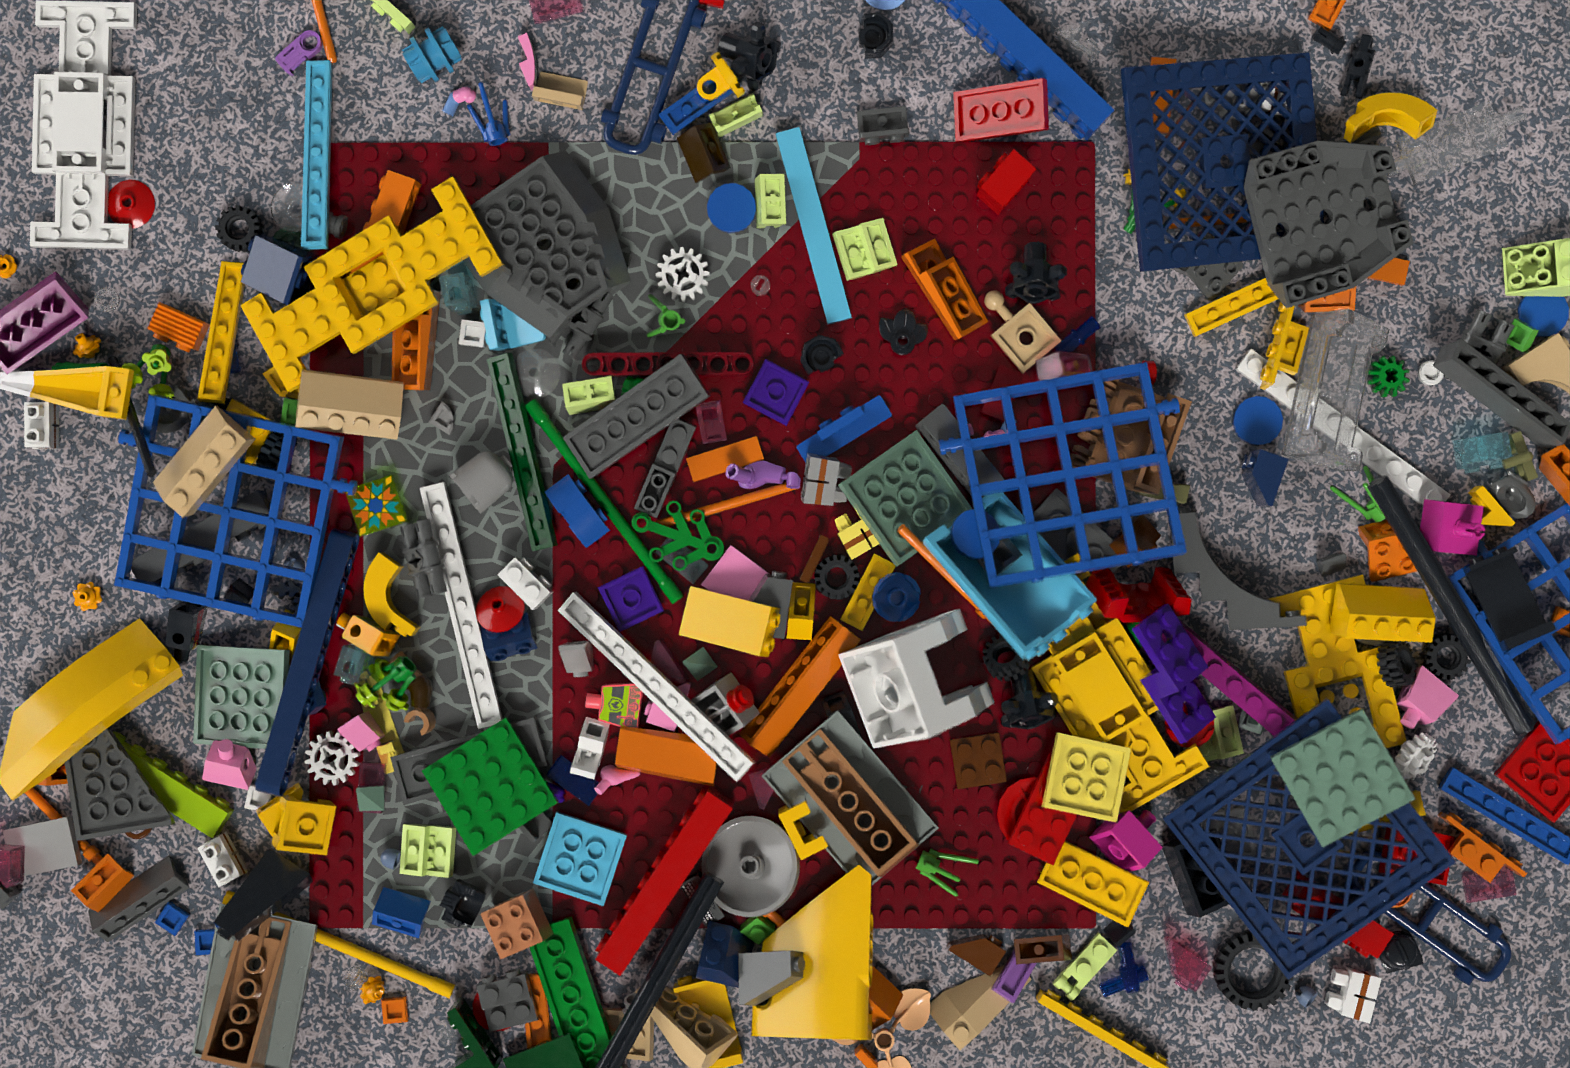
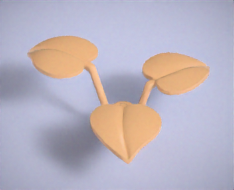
M920 988L900 991L903 997L893 1015L897 1019L893 1022L890 1029L881 1028L872 1033L875 1046L879 1050L885 1051L887 1060L878 1061V1068H911L909 1061L903 1056H896L891 1059L889 1050L894 1046L893 1033L899 1022L904 1029L910 1031L918 1030L927 1023L930 1015L931 994L929 991ZM832 1039L842 1045H852L857 1042V1040Z

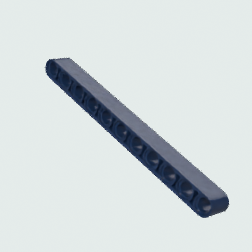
M333 528L330 532L255 783L256 791L282 797L286 791L359 544V534L337 528Z

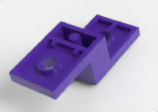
M1167 603L1133 627L1132 631L1156 667L1140 681L1176 738L1182 744L1190 740L1214 720L1216 716L1193 681L1208 668V665ZM1161 633L1165 635L1166 643L1162 640ZM1183 704L1187 707L1188 715L1183 711Z

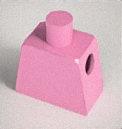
M1424 666L1417 667L1414 670L1416 673L1415 681L1410 685L1402 687L1396 701L1397 706L1406 712L1400 722L1409 729H1414L1417 723L1426 725L1436 721L1459 697L1457 693Z
M228 739L215 740L206 757L202 779L249 790L256 773V765L247 747L235 745Z

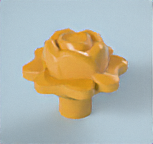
M83 333L75 336L78 344L74 347V355H78L79 358H93L99 352L100 338H96L95 335L86 337Z
M93 582L78 584V590L72 592L75 598L74 605L80 606L82 611L97 609V603H101L103 600L100 595L101 588L99 586L94 587Z
M370 976L367 981L360 983L359 989L362 990L360 998L363 999L364 1004L376 1003V1001L382 998L385 988L384 981H381V976Z

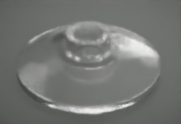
M302 183L286 184L279 188L272 198V217L276 224L286 231H302ZM296 205H301V211L299 213L294 212V207Z
M529 349L522 352L514 360L523 395L531 398H541L549 395L557 387L560 380V367L557 360L549 352L542 349ZM533 368L539 370V374L536 377L530 375V371Z

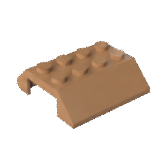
M1119 379L1103 382L1110 415L1145 409L1140 388L1119 382ZM1169 393L1166 397L1154 394L1156 404L1161 403L1162 400L1171 401V399L1177 398L1180 406V413L1178 414L1171 412L1170 415L1166 416L1163 414L1158 415L1168 464H1170L1192 401ZM1091 399L1089 405L1093 408H1087L1084 419L1099 417L1096 399ZM1148 420L1112 426L1119 460L1155 454ZM1102 428L1079 432L1078 437L1089 443L1090 447L1087 449L1081 445H1074L1072 451L1076 454L1070 455L1072 467L1077 468L1108 462ZM1157 465L1121 471L1125 489L1159 495L1162 486ZM1111 473L1092 476L1113 484Z

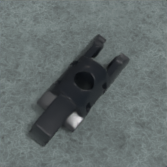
M1362 34L1359 46L1353 48L1340 93L1341 96L1347 97L1351 82L1354 80L1359 82L1356 89V98L1362 99L1376 52L1372 49V35Z

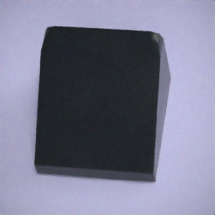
M238 578L230 585L224 598L251 604L254 588Z
M1112 921L1103 929L1117 947L1121 946L1136 933L1131 924L1129 927H1126L1116 921Z

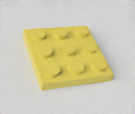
M1056 733L1042 807L1117 823L1131 748Z

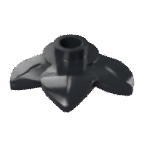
M903 308L896 314L894 320L881 318L879 321V331L881 337L890 342L891 349L896 354L907 355L913 351L916 344L926 339L928 325L923 323L916 324L914 313L909 308ZM904 339L907 341V344L901 345L898 341Z

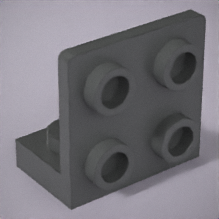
M1200 228L1196 235H1198L1203 228ZM1207 232L1202 240L1215 238ZM1240 261L1174 268L1173 270L1188 276L1209 301H1214L1240 271L1243 263Z

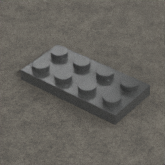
M1055 488L1033 512L1034 521L1038 522L1071 516L1068 498L1059 489ZM1095 523L1084 525L1091 560L1117 555L1109 546L1113 540ZM1074 527L1039 533L1063 561L1076 553L1079 554ZM1120 566L1111 567L1109 569L1112 573H1114ZM1090 576L1083 579V581L1086 583Z

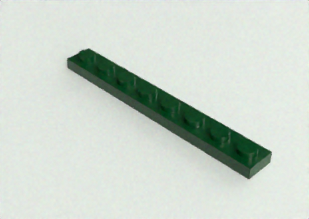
M505 353L488 358V368L513 466L512 469L532 552L558 546L513 354Z

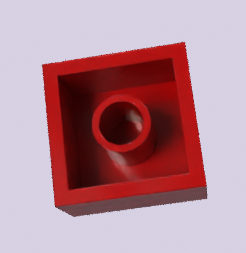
M1014 149L1010 154L1005 152L993 167L995 171L993 173L988 171L977 185L979 191L976 196L997 215L1001 213L1036 171V168Z

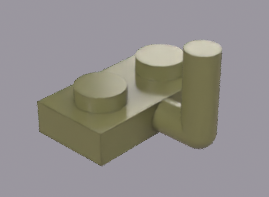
M1521 431L1507 434L1508 440L1505 441V447L1508 453L1514 456L1501 461L1504 469L1514 467L1515 473L1526 481L1539 478L1532 462L1533 453L1528 451Z

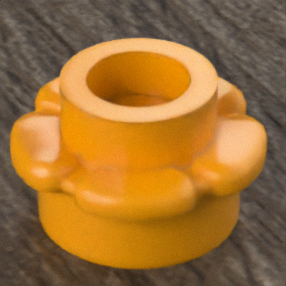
M9 254L0 255V277L10 278L17 270L15 259Z

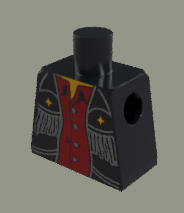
M183 601L169 609L165 644L167 647L175 648L173 656L175 660L188 661L190 651L196 648L197 645H200L208 606Z

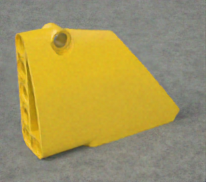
M856 866L763 941L761 952L788 950L803 952L805 969L802 979L770 997L767 1004L752 1006L751 1036L872 1040V1014H869V987L872 984L873 966L872 875L862 866Z

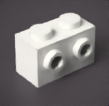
M515 557L498 576L532 610H535L554 592L550 588L552 584L543 575L538 576L532 570L534 566L525 557L522 559Z

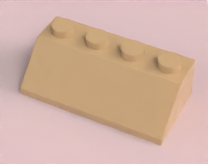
M302 369L296 410V428L398 439L404 382Z
M215 406L153 481V484L162 500L181 517L193 515L249 448L255 438L222 409Z

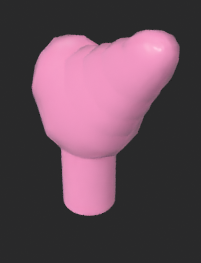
M607 765L601 769L602 780L594 789L598 794L602 795L610 785L615 786L636 778L640 775V772Z

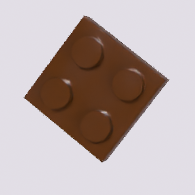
M999 732L949 739L957 789L1007 782Z

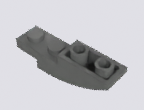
M678 418L669 425L634 509L657 519L687 453L697 425Z

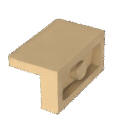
M540 72L537 87H533L532 97L534 101L583 110L588 82L586 80Z

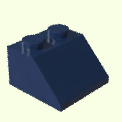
M1262 449L1249 451L1248 455L1245 454L1240 464V468L1243 469L1241 475L1256 505L1259 507H1272L1289 459Z
M709 921L696 978L739 988L738 954L752 953L754 942L733 926Z

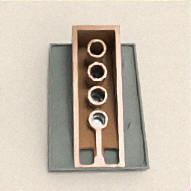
M836 711L762 775L763 779L789 808L806 800L810 813L799 820L815 838L824 837L828 844V847L825 849L846 873L858 865L872 875L871 886L939 829L839 711Z
M225 904L219 905L218 915L226 906ZM271 915L239 942L232 938L229 941L222 938L216 933L218 929L215 926L192 1050L193 1056L201 1057L202 1060L238 1068H291L318 925Z

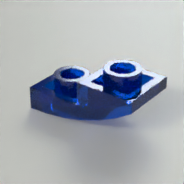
M560 755L546 775L590 806L598 795L594 788L599 782L595 779L570 773L572 763Z

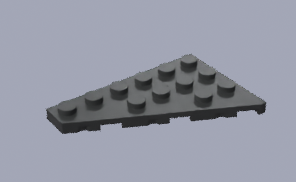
M110 727L65 762L77 841L175 824L171 813Z

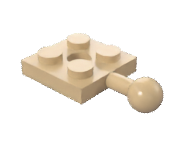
M994 290L986 294L984 298L986 307L990 310H996L1006 322L991 337L1022 374L1061 342V339L1030 303L1013 316L1004 305V297L999 291ZM1022 332L1031 333L1033 341L1030 345H1023L1020 342L1019 336Z

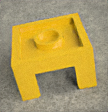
M289 795L280 797L279 808L282 810L279 831L278 833H273L271 844L281 851L327 855L336 806L330 800L318 799V802L297 800L294 796Z
M806 800L790 808L785 805L778 809V815L801 860L828 847L823 836L815 838L813 834L803 837L806 835V832L801 822H796V820L810 813Z

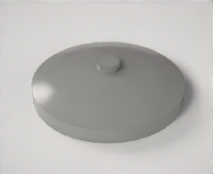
M742 816L726 822L719 828L703 853L701 868L702 876L704 872H709L724 881L714 900L719 907L737 916L759 917L777 910L789 899L798 881L800 861L799 855L784 828L763 817Z

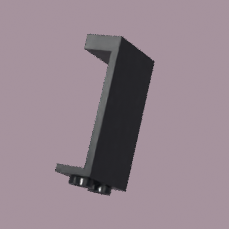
M1506 546L1492 551L1493 556L1487 559L1479 556L1468 561L1470 566L1463 570L1503 652L1556 630L1552 620L1549 622L1545 621L1513 556L1518 551L1517 548L1513 547L1508 550Z

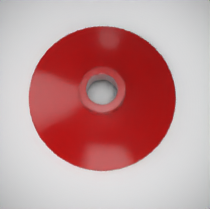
M121 181L108 194V214L112 221L117 224H130L132 229L138 228L146 224L154 213V195L149 187L140 181ZM127 199H131L132 201L129 207L125 206V201Z
M495 587L488 590L479 599L476 606V617L484 629L494 633L505 632L520 622L524 614L525 604L510 587ZM501 603L499 608H494L497 604Z

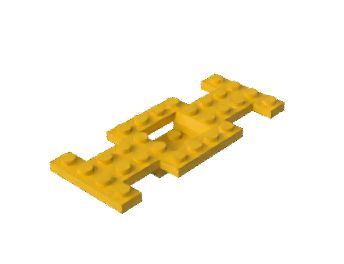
M454 177L431 189L443 209L441 213L403 236L389 215L304 266L315 289L279 311L274 312L266 295L263 293L240 305L287 391L292 392L300 387L302 369L307 370L301 357L341 334L351 353L356 354L439 304L429 285L431 284L429 280L467 257H470L481 277L504 265ZM383 252L382 256L378 257L377 259L358 269L357 271L345 277L344 279L341 278V276H343L344 274L353 270L354 268L371 259L372 257L376 256L377 254Z
M1074 554L1064 560L1066 564L1080 562L1079 554ZM1088 571L1075 575L1080 580H1083L1090 576L1091 573ZM1088 616L1083 620L1079 618L1065 630L1068 634L1060 642L1056 643L1053 640L1048 644L1052 655L1031 667L1046 693L1057 694L1059 701L1055 708L1073 736L1131 748L1126 773L1130 782L1124 784L1119 809L1120 813L1135 810L1209 768L1208 762L1196 744L1174 756L1149 715L1157 711L1158 708L1140 681L1151 670L1119 619L1113 618L1095 629Z
M1357 575L1268 598V600L1280 602L1281 616H1286L1285 611L1301 610V615H1307L1308 625L1297 626L1307 664L1283 671L1295 717L1298 719L1319 704V700L1321 702L1327 698L1333 703L1335 696L1332 691L1322 690L1319 693L1318 699L1316 688L1362 677L1374 723L1372 726L1385 748H1390L1403 744L1406 741L1403 725L1400 722L1401 718L1393 687L1387 686L1386 681L1383 682V675L1379 673V670H1381L1380 666H1377V662H1379L1377 654H1379L1378 648L1380 646L1358 652L1354 639H1346L1329 632L1336 583L1366 585L1364 576ZM1349 683L1343 687L1342 692L1345 697L1352 699L1358 695L1359 690L1356 685ZM1354 707L1349 711V714L1361 708ZM1411 791L1415 800L1409 803L1420 817L1425 816L1426 813L1420 791ZM1386 815L1379 818V820L1391 822ZM1367 824L1359 828L1358 833L1371 830L1373 825Z

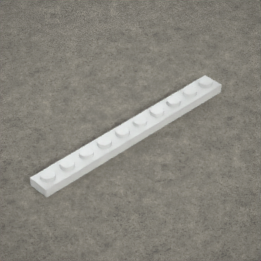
M1250 349L1236 367V370L1260 387L1262 383L1260 373L1267 364V360ZM1278 370L1274 384L1264 390L1380 476L1387 475L1395 487L1421 506L1424 504V499L1446 501L1449 498L1450 494L1284 372Z
M442 482L421 487L420 492L426 517L430 519L434 539L439 542L438 549L442 564H444L442 572L447 589L445 595L477 727L480 729L493 726L503 718L489 660L483 648L480 623L476 617V607L446 483Z
M573 592L558 611L736 782L739 781L755 761L580 594Z

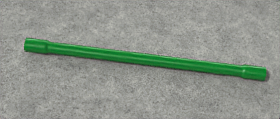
M535 398L526 404L527 412L543 429L658 582L659 587L670 602L674 604L680 600L684 594L675 582L668 577L659 563L653 562L649 558L647 547L596 479H589L563 439V435L551 421L548 413Z

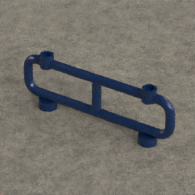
M642 0L641 7L645 8V12L611 109H604L601 117V122L605 123L604 140L614 150L630 155H638L648 149L651 141L658 144L663 143L667 126L658 123L659 114L662 112L690 28L692 26L702 29L707 16V10L698 7L699 0H689L667 66L639 58L654 13L657 11L660 0ZM638 67L662 75L663 79L642 139L639 144L631 145L616 140L613 136V131L618 124L620 111L635 68Z
M1374 849V855L1381 856L1382 851ZM1369 850L1364 851L1363 854H1369ZM1357 859L1353 865V870L1362 871L1368 860ZM1352 876L1350 887L1363 889L1364 886L1359 883L1358 876ZM1427 883L1420 887L1419 890L1434 901L1418 924H1415L1394 908H1390L1385 912L1387 916L1456 964L1457 967L1452 975L1470 986L1474 979L1481 982L1496 980L1509 964L1512 957L1511 947L1501 937L1503 931L1492 923L1487 927ZM1442 907L1501 949L1500 958L1489 972L1481 971L1426 931Z

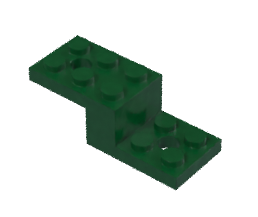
M464 997L460 998L448 1010L447 1020L454 1030L457 1029L462 1036V1044L469 1052L458 1058L452 1068H498L503 1057L484 1028L476 1021L473 1011Z

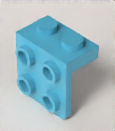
M485 299L480 301V316L484 321L485 341L489 346V350L505 351L545 340L546 336L496 300Z

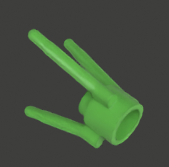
M652 294L648 295L649 299L661 310V313L658 317L660 327L647 333V337L650 338L664 333L666 330H675L680 324L685 323V319L680 317L676 311L668 310L667 306L663 305Z
M1364 466L1363 469L1369 482H1372L1375 479L1369 468ZM1363 483V487L1371 498L1366 504L1367 510L1335 486H1330V489L1336 495L1362 513L1367 520L1373 518L1378 523L1385 519V516L1367 487L1369 485L1367 483Z
M930 849L929 852L923 850L915 869L920 870V874L928 877L944 890L957 897L958 893L933 874L937 872L956 882H959L960 878L940 868V860L936 858L978 864L979 860L942 853Z

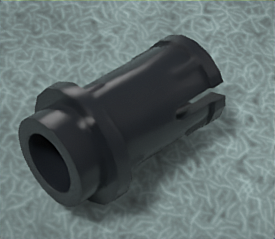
M1323 26L1320 27L1313 38L1314 41L1328 48L1331 54H1339L1346 43L1343 40V36L1338 37L1323 28Z

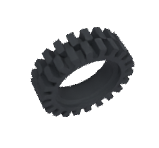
M1243 930V933L1240 934L1238 932L1234 933V937L1230 939L1226 938L1224 940L1226 943L1218 947V955L1215 954L1213 959L1215 961V965H1213L1214 980L1219 990L1234 1005H1239L1246 1010L1250 1008L1252 1011H1258L1259 1007L1264 1010L1268 1009L1267 1005L1269 1004L1273 1006L1278 1004L1276 1000L1279 997L1283 999L1286 996L1284 994L1285 989L1289 991L1291 985L1288 984L1289 980L1275 962V971L1271 982L1259 991L1248 992L1241 990L1234 984L1231 977L1232 962L1241 951L1248 948L1265 950L1249 930Z

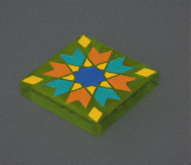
M394 475L358 485L354 496L348 495L345 492L360 537L408 522Z

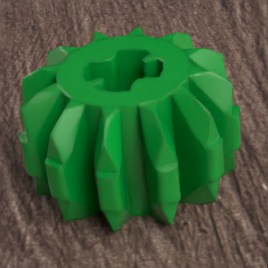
M1385 356L1379 357V362H1372L1371 367L1374 370H1368L1366 373L1368 376H1373V379L1368 380L1367 384L1375 383L1376 385L1373 387L1372 392L1377 393L1380 391L1381 397L1384 398L1388 394L1391 397H1395L1398 391H1405L1406 388L1403 383H1409L1410 379L1404 377V374L1410 372V369L1401 368L1404 365V361L1396 362L1395 356H1390L1388 360ZM1387 372H1391L1390 381H1386Z

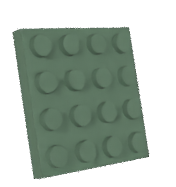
M917 430L838 485L896 567L918 552L897 532V529L902 524H905L923 542L926 536L942 525L949 528L954 523L956 517L967 510H972V507Z
M197 645L193 744L212 745L215 740L228 739L235 745L266 749L289 672L290 650Z
M1362 708L1270 757L1322 847L1415 800Z

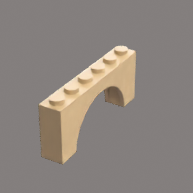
M1559 333L1545 338L1530 348L1528 352L1522 353L1501 367L1505 373L1522 386L1530 382H1546L1560 387L1570 395V344Z

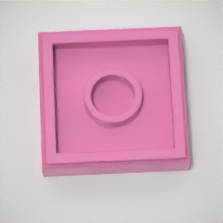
M730 545L701 585L709 591L748 601L764 575L769 573Z

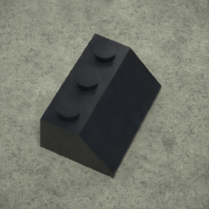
M1213 828L1209 829V831L1217 832V829ZM1210 837L1218 848L1221 849L1220 838ZM1178 838L1161 845L1187 915L1200 918L1229 905Z

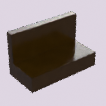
M712 122L695 125L677 137L695 183L701 182L712 174L722 173L731 168Z

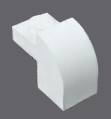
M586 717L579 736L578 748L570 773L591 779L595 778L604 753L610 727L609 723Z

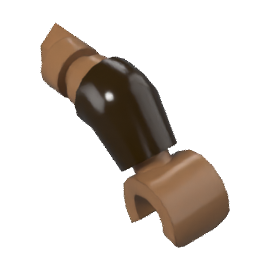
M400 651L388 662L392 663L399 656L403 657L405 656V654L402 651ZM416 670L413 673L416 678L407 688L410 692L411 706L414 707V710L405 716L404 722H412L416 716L422 718L424 725L420 733L423 736L431 732L436 724L435 715L431 710L427 709L430 707L433 686L425 673L422 674L419 670Z

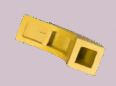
M1380 93L1372 95L1357 103L1355 114L1346 121L1344 139L1352 143L1371 128L1387 125L1403 130L1416 140L1433 127L1438 110L1426 101L1408 94Z
M378 552L370 564L364 580V599L367 609L374 621L384 630L390 629L394 624V630L402 636H414L421 627L400 613L391 600L392 583L404 566L386 553Z

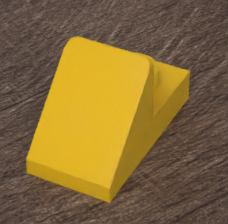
M1483 485L1475 486L1468 492L1472 497L1470 501L1473 505L1484 506L1482 525L1513 526L1515 524L1513 519Z

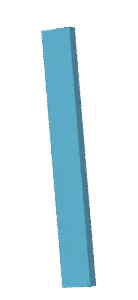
M330 60L306 61L301 247L303 250L328 249L332 113V63Z
M800 127L775 133L827 324L851 319L850 309Z

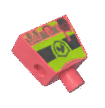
M633 682L602 685L601 694L587 693L585 708L599 709V721L619 727L639 728L643 692Z

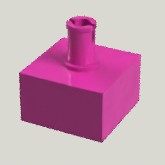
M1424 499L1420 531L1432 551L1477 556L1479 540L1484 536V533H1480V530L1485 531L1484 526L1481 524L1484 506Z
M1130 810L1119 813L1117 823L1104 820L1089 836L1111 863L1129 872L1145 868L1163 848L1147 830L1156 821L1155 816L1148 810H1143L1138 818Z

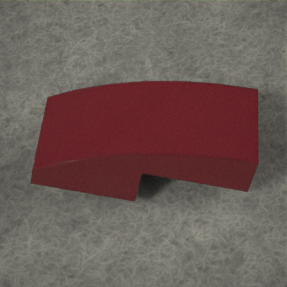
M1000 365L991 389L1019 385L1023 374ZM1001 400L984 403L981 415L1004 423Z

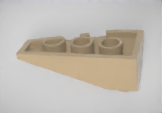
M1005 965L996 968L991 976L983 974L953 988L944 990L930 1002V1015L959 1050L972 1041L1009 1003V1001L991 990ZM1030 977L1026 981L1024 987L1032 980Z
M665 987L650 1014L678 1057L689 1068H709L737 1038L738 1033L721 1017L714 1013L712 1016L699 1010L700 1006L694 1002L692 1005L679 999L678 993H674L673 990Z

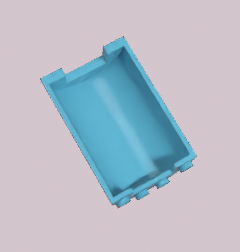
M1003 492L986 495L982 498L984 511L994 517L999 528L1025 524L1022 513ZM942 525L926 536L923 541L924 546L1023 660H1030L1036 654L1038 657L1044 654L1050 648L1048 644L1053 640L1056 643L1060 642L1068 634L1065 630L1079 618L1083 620L1093 612L1091 606L1097 599L1075 574L1048 578L1039 583L1025 582L989 589L986 571L977 560L962 556L952 545L950 538L952 526L946 528L945 525ZM1037 533L1043 567L1047 568L1066 564L1044 538ZM1027 535L1009 538L1023 555L998 576L1034 570Z

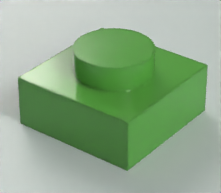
M1514 319L1512 325L1515 327L1506 343L1521 352H1528L1539 330L1520 319Z
M284 398L281 415L282 423L296 425L298 400Z
M763 916L750 917L740 925V932L758 945L775 931V924Z

